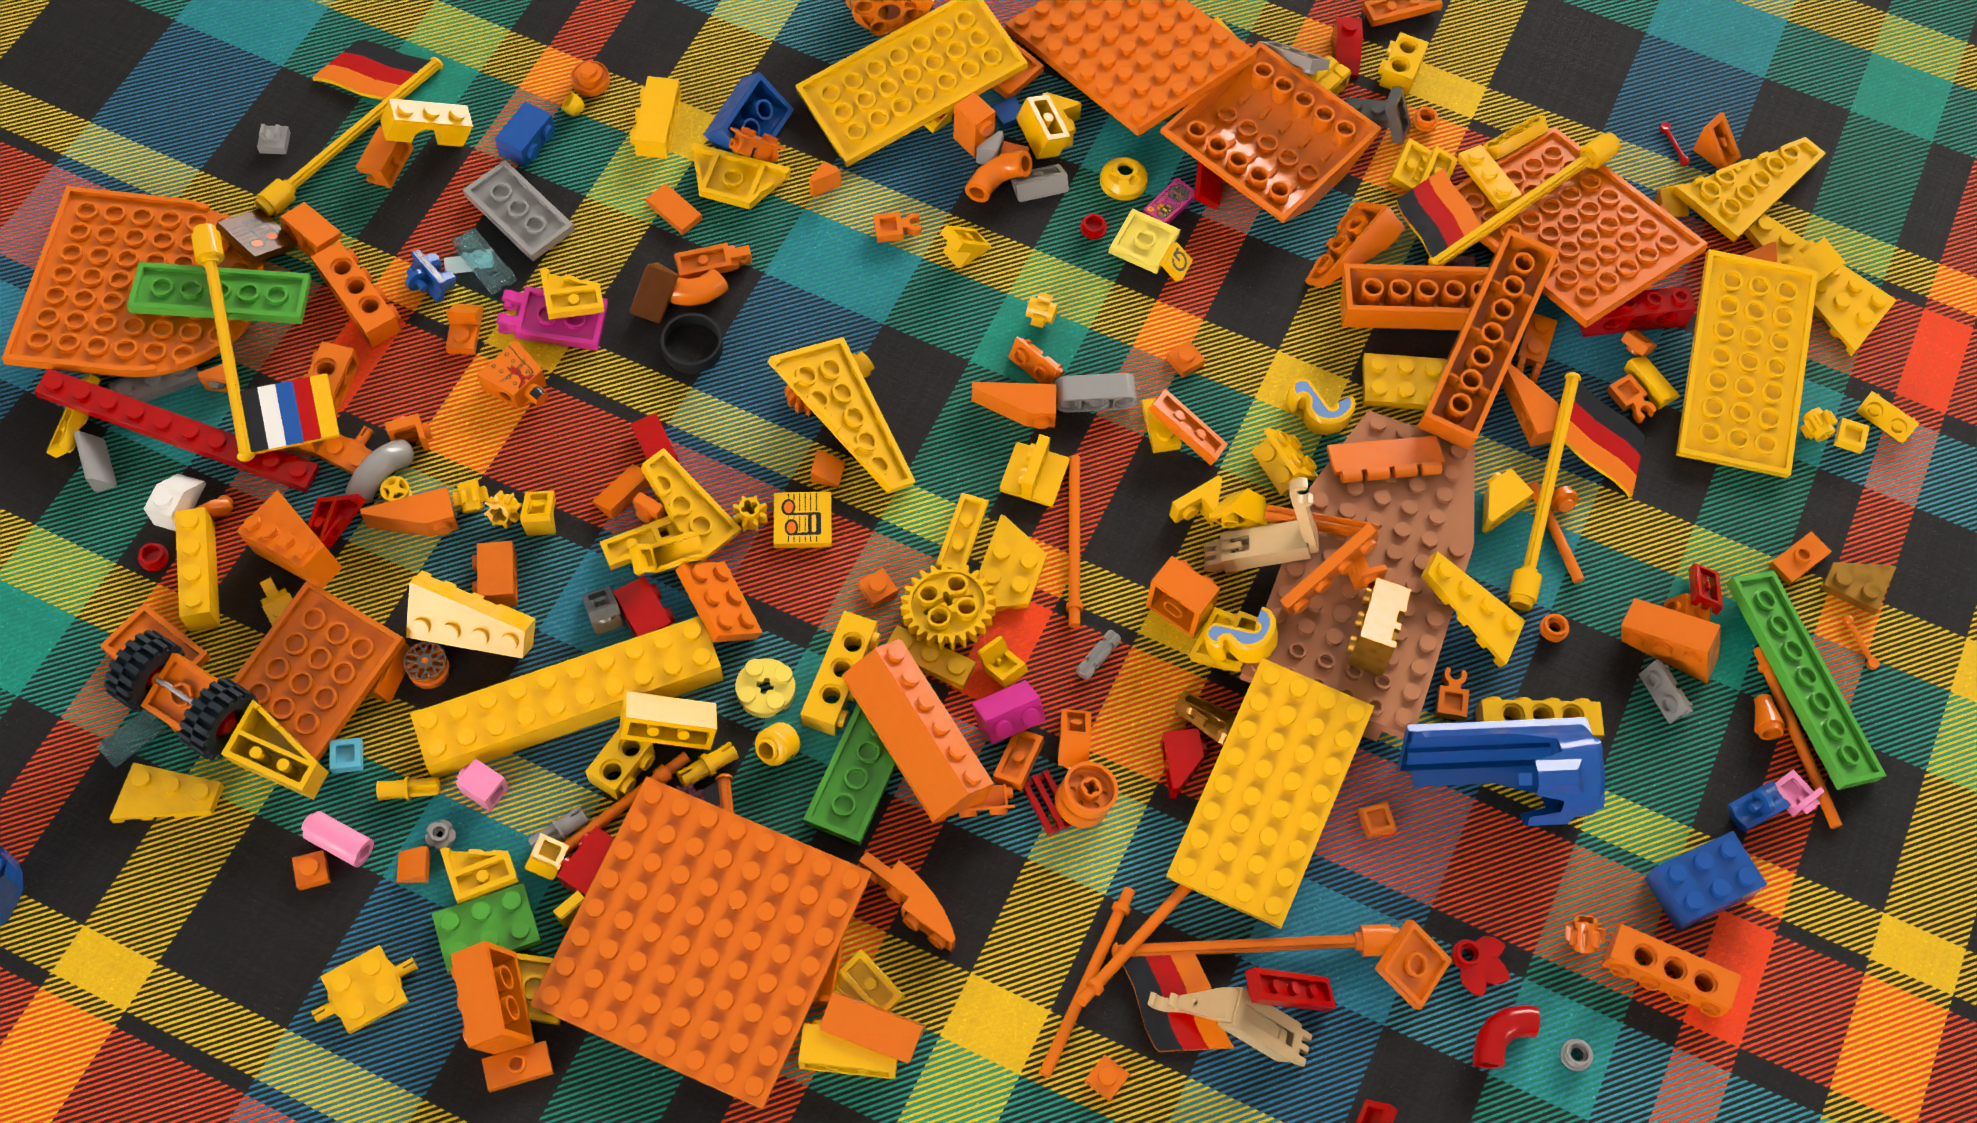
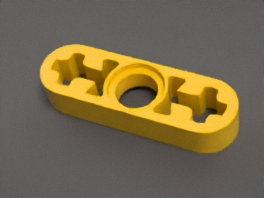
M1545 116L1529 118L1485 143L1483 147L1494 160L1500 159L1549 130Z

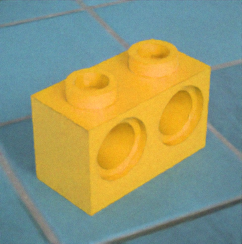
M1400 32L1396 42L1391 40L1386 52V55L1389 56L1388 60L1383 59L1377 74L1382 75L1379 86L1390 90L1392 87L1403 88L1404 95L1408 96L1423 62L1429 42Z
M619 727L585 772L589 782L614 799L620 800L624 794L627 795L632 791L637 781L636 778L641 771H646L652 765L655 759L653 744L650 742L620 739ZM631 748L639 749V752L634 756L625 755L626 751ZM611 772L621 773L615 780L606 779Z

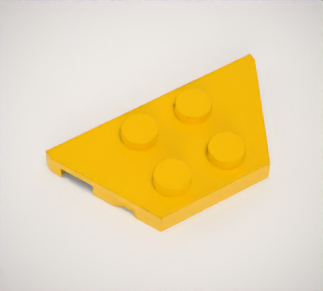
M697 143L692 144L700 197L750 210L791 175L789 167Z
M1002 514L979 570L980 579L986 577L988 579V586L993 587V596L996 597V612L1004 611L1007 608L1014 610L1029 608L1047 558L1046 552Z

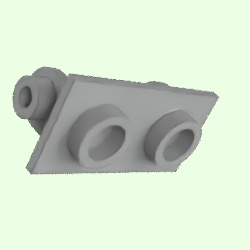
M1656 659L1638 674L1669 724H1672L1680 716L1686 717L1693 713L1691 708L1693 706L1692 702H1689L1682 689L1677 690L1676 685L1678 683L1670 672L1668 665H1664L1662 661Z

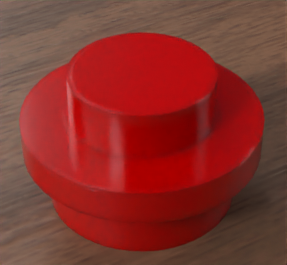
M1099 214L1087 215L1080 224L1082 235L1092 240L1102 238L1107 230V224Z
M147 543L139 551L138 562L147 571H158L165 567L169 561V552L161 544Z

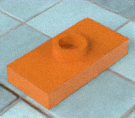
M1811 531L1769 564V567L1790 586L1828 557L1832 551Z
M546 1040L482 1059L489 1092L554 1074Z

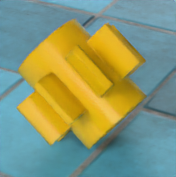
M1041 292L1038 298H1030L1026 310V316L1032 318L1030 325L1043 328L1046 323L1053 324L1058 304L1052 302V295Z
M1818 407L1810 410L1802 417L1805 424L1799 427L1806 439L1812 440L1815 438L1817 442H1821L1836 432L1832 425L1836 424L1838 420L1832 411H1828V409L1822 411Z
M478 480L457 484L458 492L451 493L454 506L456 508L461 507L463 513L483 510V502L489 499L487 487H480Z
M500 490L494 497L491 496L485 502L490 508L484 515L488 516L493 526L503 525L506 529L512 522L516 523L520 519V514L516 511L522 506V503H518L514 493L503 494L502 490Z
M756 495L753 498L742 496L739 505L733 504V512L735 513L733 520L737 524L741 523L743 532L747 529L759 531L758 527L761 525V522H768L767 515L765 514L767 512V504H760Z

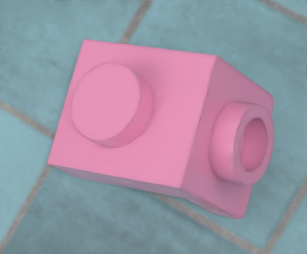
M1794 769L1775 783L1779 793L1790 803L1791 806L1786 810L1792 817L1802 810L1806 815L1821 804L1817 798L1825 792L1821 787L1813 791Z

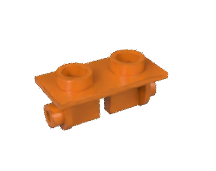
M741 126L740 130L730 127V130L736 134L734 138L730 139L729 148L735 153L751 157L753 148H755L753 158L772 163L778 160V149L786 151L785 147L778 144L779 139L772 135L764 133L763 137L756 135L757 132L748 127Z
M1016 337L1008 358L1040 384H1053L1055 378L1058 379L1065 373L1060 363L1058 364L1049 356L1043 357L1044 352L1036 347L1030 339L1025 340L1024 338Z
M1006 784L993 785L984 802L959 812V818L977 817V810H989L990 816L1008 814V808H1015L1013 804L1008 805V799L1013 798L1012 786L1006 787Z

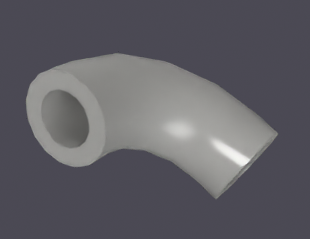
M404 439L393 440L379 446L366 456L356 468L345 489L346 494H359L366 499L365 503H371L382 482L390 474L412 463L414 458L412 446Z

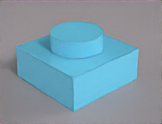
M361 738L330 741L329 769L332 774L363 770V741Z

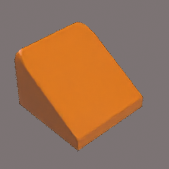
M825 161L822 162L809 178L810 195L815 197L840 187L841 171Z
M817 449L811 469V482L839 488L846 464L845 461Z
M427 846L399 852L397 883L429 882L431 852Z

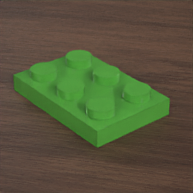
M524 883L431 913L449 975H451L452 966L450 954L477 943L487 941L515 952L542 944Z

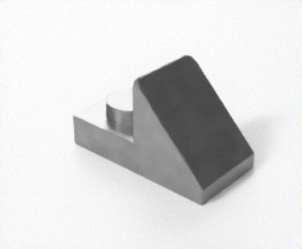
M609 586L581 596L596 635L623 626L617 601Z

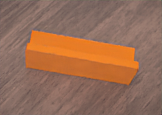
M835 991L831 994L819 1028L829 1034L909 1063L912 1060L918 1040L922 1038L926 1025Z

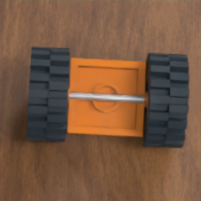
M147 630L144 632V635L141 633L135 635L134 641L128 640L125 643L126 648L124 650L119 649L116 653L118 655L117 659L112 660L109 664L111 670L106 672L105 678L108 680L104 682L107 694L133 711L141 712L143 709L154 714L178 730V736L181 737L179 740L184 745L207 760L212 761L215 758H222L221 752L252 699L258 703V699L255 698L256 696L231 679H217L184 657L185 653L180 646L157 631Z

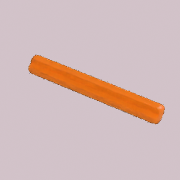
M1267 505L1265 509L1264 520L1266 522L1283 523L1297 520L1294 509ZM1311 512L1318 531L1353 537L1369 523ZM1370 523L1379 534V525Z

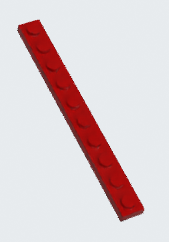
M50 368L47 369L34 390L39 398L305 493L308 492L319 471L318 464L280 450L255 454L251 461H240L237 458L239 451L235 434Z

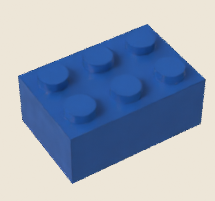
M1734 831L1656 866L1644 878L1677 932L1755 896L1767 885Z

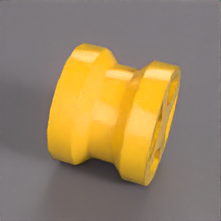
M400 476L388 477L380 486V494L384 499V503L413 495L408 482Z

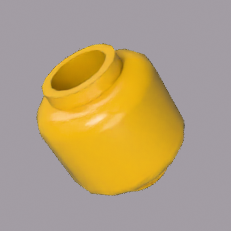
M777 722L760 731L755 739V749L758 757L770 766H779L796 756L800 748V740L796 730L784 722Z

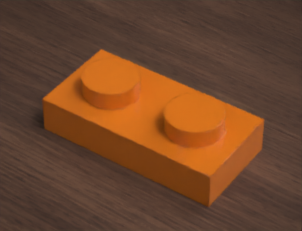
M1025 730L1013 735L993 774V782L1001 785L1006 784V786H1012L1013 789L1022 791L1043 747L1044 736Z

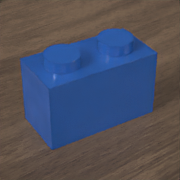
M525 101L495 137L499 155L526 168L531 160L537 158L543 145L554 136L555 127L552 114Z

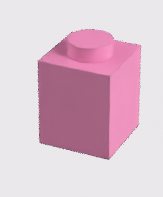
M476 758L470 765H465L457 776L456 784L460 792L489 812H491L509 789L502 775Z

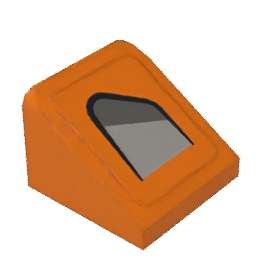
M223 364L197 373L205 390L228 393Z

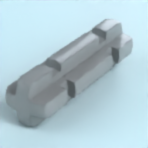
M1108 630L1102 637V641L1099 640L1086 656V659L1078 665L1076 669L1078 676L1084 680H1089L1095 673V669H1098L1111 654V650L1118 646L1121 637L1115 631Z

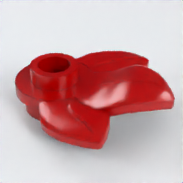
M1483 936L1475 942L1468 939L1460 940L1452 948L1451 957L1454 964L1460 969V980L1463 986L1472 994L1482 997L1485 994L1487 984L1499 985L1510 980L1507 968L1498 958L1505 948V944L1494 937ZM1462 952H1468L1471 955V960L1463 959Z

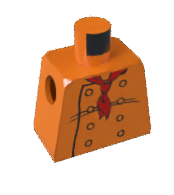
M517 340L513 341L477 373L481 388L484 391L515 408H521L528 400L537 406H541L548 398V393L542 389L546 384V380L541 367Z

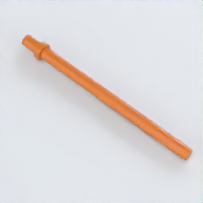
M1071 455L1069 456V602L1066 603V611L1069 613V627L1078 628L1080 627V613L1083 611V603L1080 602V456Z
M1756 647L1753 651L1759 663L1757 666L1758 671L1764 674L1814 791L1819 787L1825 791L1817 799L1821 802V808L1830 828H1838L1843 824L1787 696L1774 675L1760 647Z
M1180 884L1094 978L1090 977L1085 982L1086 987L1076 997V1001L1081 1006L1085 1007L1095 995L1100 996L1104 991L1103 986L1192 889Z
M1129 887L1123 888L1118 901H1115L1111 907L1113 910L1111 917L1039 1070V1074L1044 1077H1051L1083 1008L1076 1001V997L1086 987L1085 982L1090 977L1094 978L1099 973L1124 916H1128L1131 911L1129 905L1135 891Z

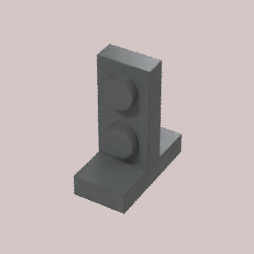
M1392 87L1387 101L1357 98L1346 99V103L1380 127L1390 128L1393 143L1403 144L1411 126L1403 88Z

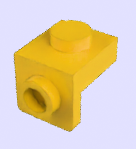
M1001 636L996 637L978 651L984 671L1004 688H1007L1028 672L1026 663L1008 650L1005 639Z

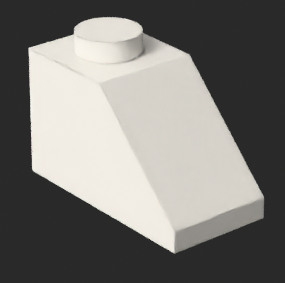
M176 474L156 484L144 507V511L154 525L176 531L175 511L193 509L206 483L199 479Z

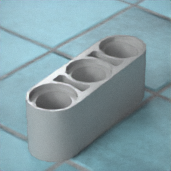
M1129 373L1063 376L1055 381L1057 408L1061 412L1125 410L1133 408L1138 403L1135 378Z

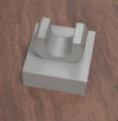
M261 124L257 144L259 153L287 154L291 134L289 127L280 126L279 124H275V126Z

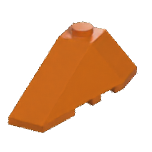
M1356 201L1340 219L1336 226L1339 230L1335 238H1329L1326 243L1329 249L1326 254L1317 259L1305 282L1311 286L1326 287L1342 277L1344 263H1365L1393 245L1405 227L1389 206Z

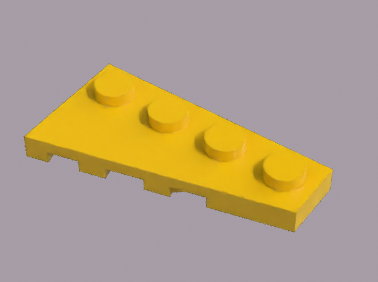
M664 448L642 463V472L679 535L692 531L700 533L706 557L698 563H703L741 533L742 528Z

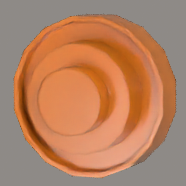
M589 60L581 62L574 67L571 72V82L573 89L578 94L593 97L607 90L610 84V76L604 64Z

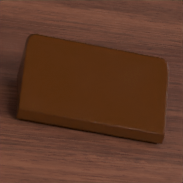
M658 262L648 264L645 267L629 312L635 316L660 324L679 275Z

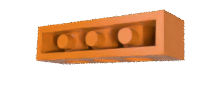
M338 241L311 256L318 274L372 348L401 332L398 320L401 317L393 305L388 306L385 303L387 298L379 286L374 287L371 284L373 279L365 267L360 269L357 265L359 260L351 248L346 250L341 241Z
M322 341L318 351H315L312 355L308 373L302 377L306 378L325 373L330 374L328 378L336 417L359 368L360 361L353 348ZM325 440L285 449L318 457L316 452Z
M1620 924L1612 932L1601 966L1608 968L1612 974L1618 977L1634 979L1648 990L1664 992L1670 995L1669 997L1675 1002L1694 1005L1700 1008L1702 1013L1711 1017H1722L1732 1009L1742 976L1624 924ZM1634 955L1641 956L1645 960L1646 966L1640 965L1635 960ZM1665 967L1674 972L1675 979L1670 978L1666 974ZM1695 980L1700 981L1704 985L1705 992L1700 991L1696 987Z

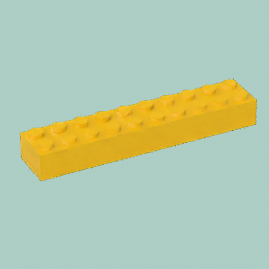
M697 616L412 712L410 716L426 768L432 778H441L460 771L465 765H470L475 758L485 763L620 716L626 691L674 698L723 681V674L711 638L702 620Z

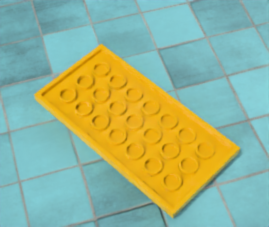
M951 0L796 84L795 87L846 167H849L951 111L956 104L973 92L980 95L1028 68V63L984 0Z
M1711 249L1707 251L1676 456L1788 478L1791 475L1818 270Z
M1262 658L1166 878L1281 929L1375 706Z

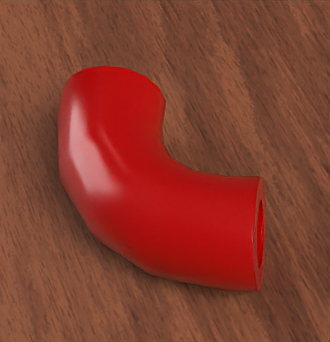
M1531 1005L1505 1007L1488 1017L1476 1035L1473 1050V1066L1488 1069L1505 1067L1506 1048L1510 1042L1520 1037L1536 1038L1540 1027L1538 1007Z

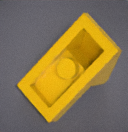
M1049 92L1043 93L1042 95L1050 96L1070 135L1064 148L1072 146L1073 137L1076 133L1074 121L1080 119L1082 104Z
M946 225L940 233L947 240V246L943 252L957 268L964 267L991 248V245L975 228Z
M1218 475L1173 501L1169 516L1175 523H1178L1183 519H1192L1200 511L1208 523L1213 526L1214 522L1209 520V514L1218 506L1222 478Z
M554 490L525 492L520 521L527 536L556 533L554 521L556 499Z

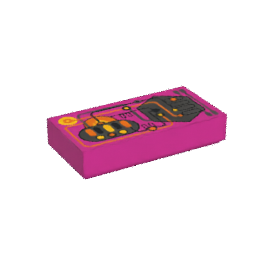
M1176 178L1143 209V213L1169 224L1195 200V190L1179 178Z

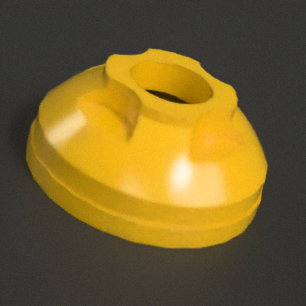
M1117 157L1109 160L1102 168L1100 174V185L1103 191L1109 197L1120 201L1138 198L1144 193L1148 183L1145 167L1139 161L1130 157ZM1128 166L1133 172L1129 175H1123L1119 173L1118 168Z

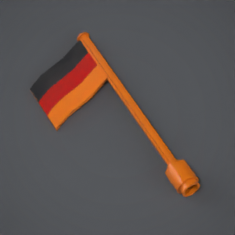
M1391 924L1359 925L1358 932L1350 935L1142 944L1124 963L1123 967L1135 990L1145 1030L1157 1052L1234 1049L1235 1047L1229 1040L1225 1030L1217 1026V1021L1187 1013L1156 1010L1148 1005L1150 993L1154 992L1161 997L1169 998L1171 992L1180 996L1211 990V985L1196 955L1354 948L1355 951H1360L1362 957L1383 956L1399 932V927H1391ZM1117 942L1114 943L1111 949L1112 957L1125 944L1118 945Z

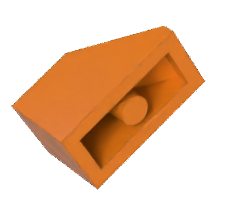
M1061 709L1058 766L1070 769L1075 764L1089 761L1092 736L1091 711Z

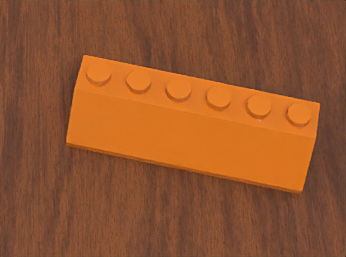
M1344 263L1340 299L1342 327L1461 330L1489 267Z
M901 639L874 648L843 673L842 679L933 823L985 801L994 784Z

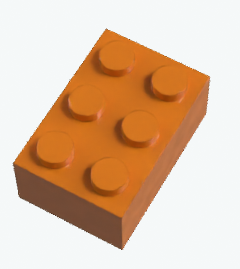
M483 941L450 954L452 960L451 975L456 982L458 991L457 1006L462 1013L464 1023L462 1033L468 1048L497 1055L534 1044L517 953Z

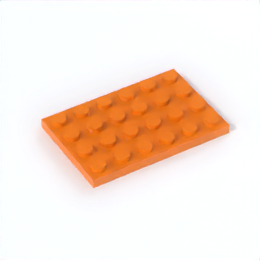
M306 581L232 681L254 694L255 698L258 699V704L319 762L329 749L330 741L336 739L406 640L326 590Z

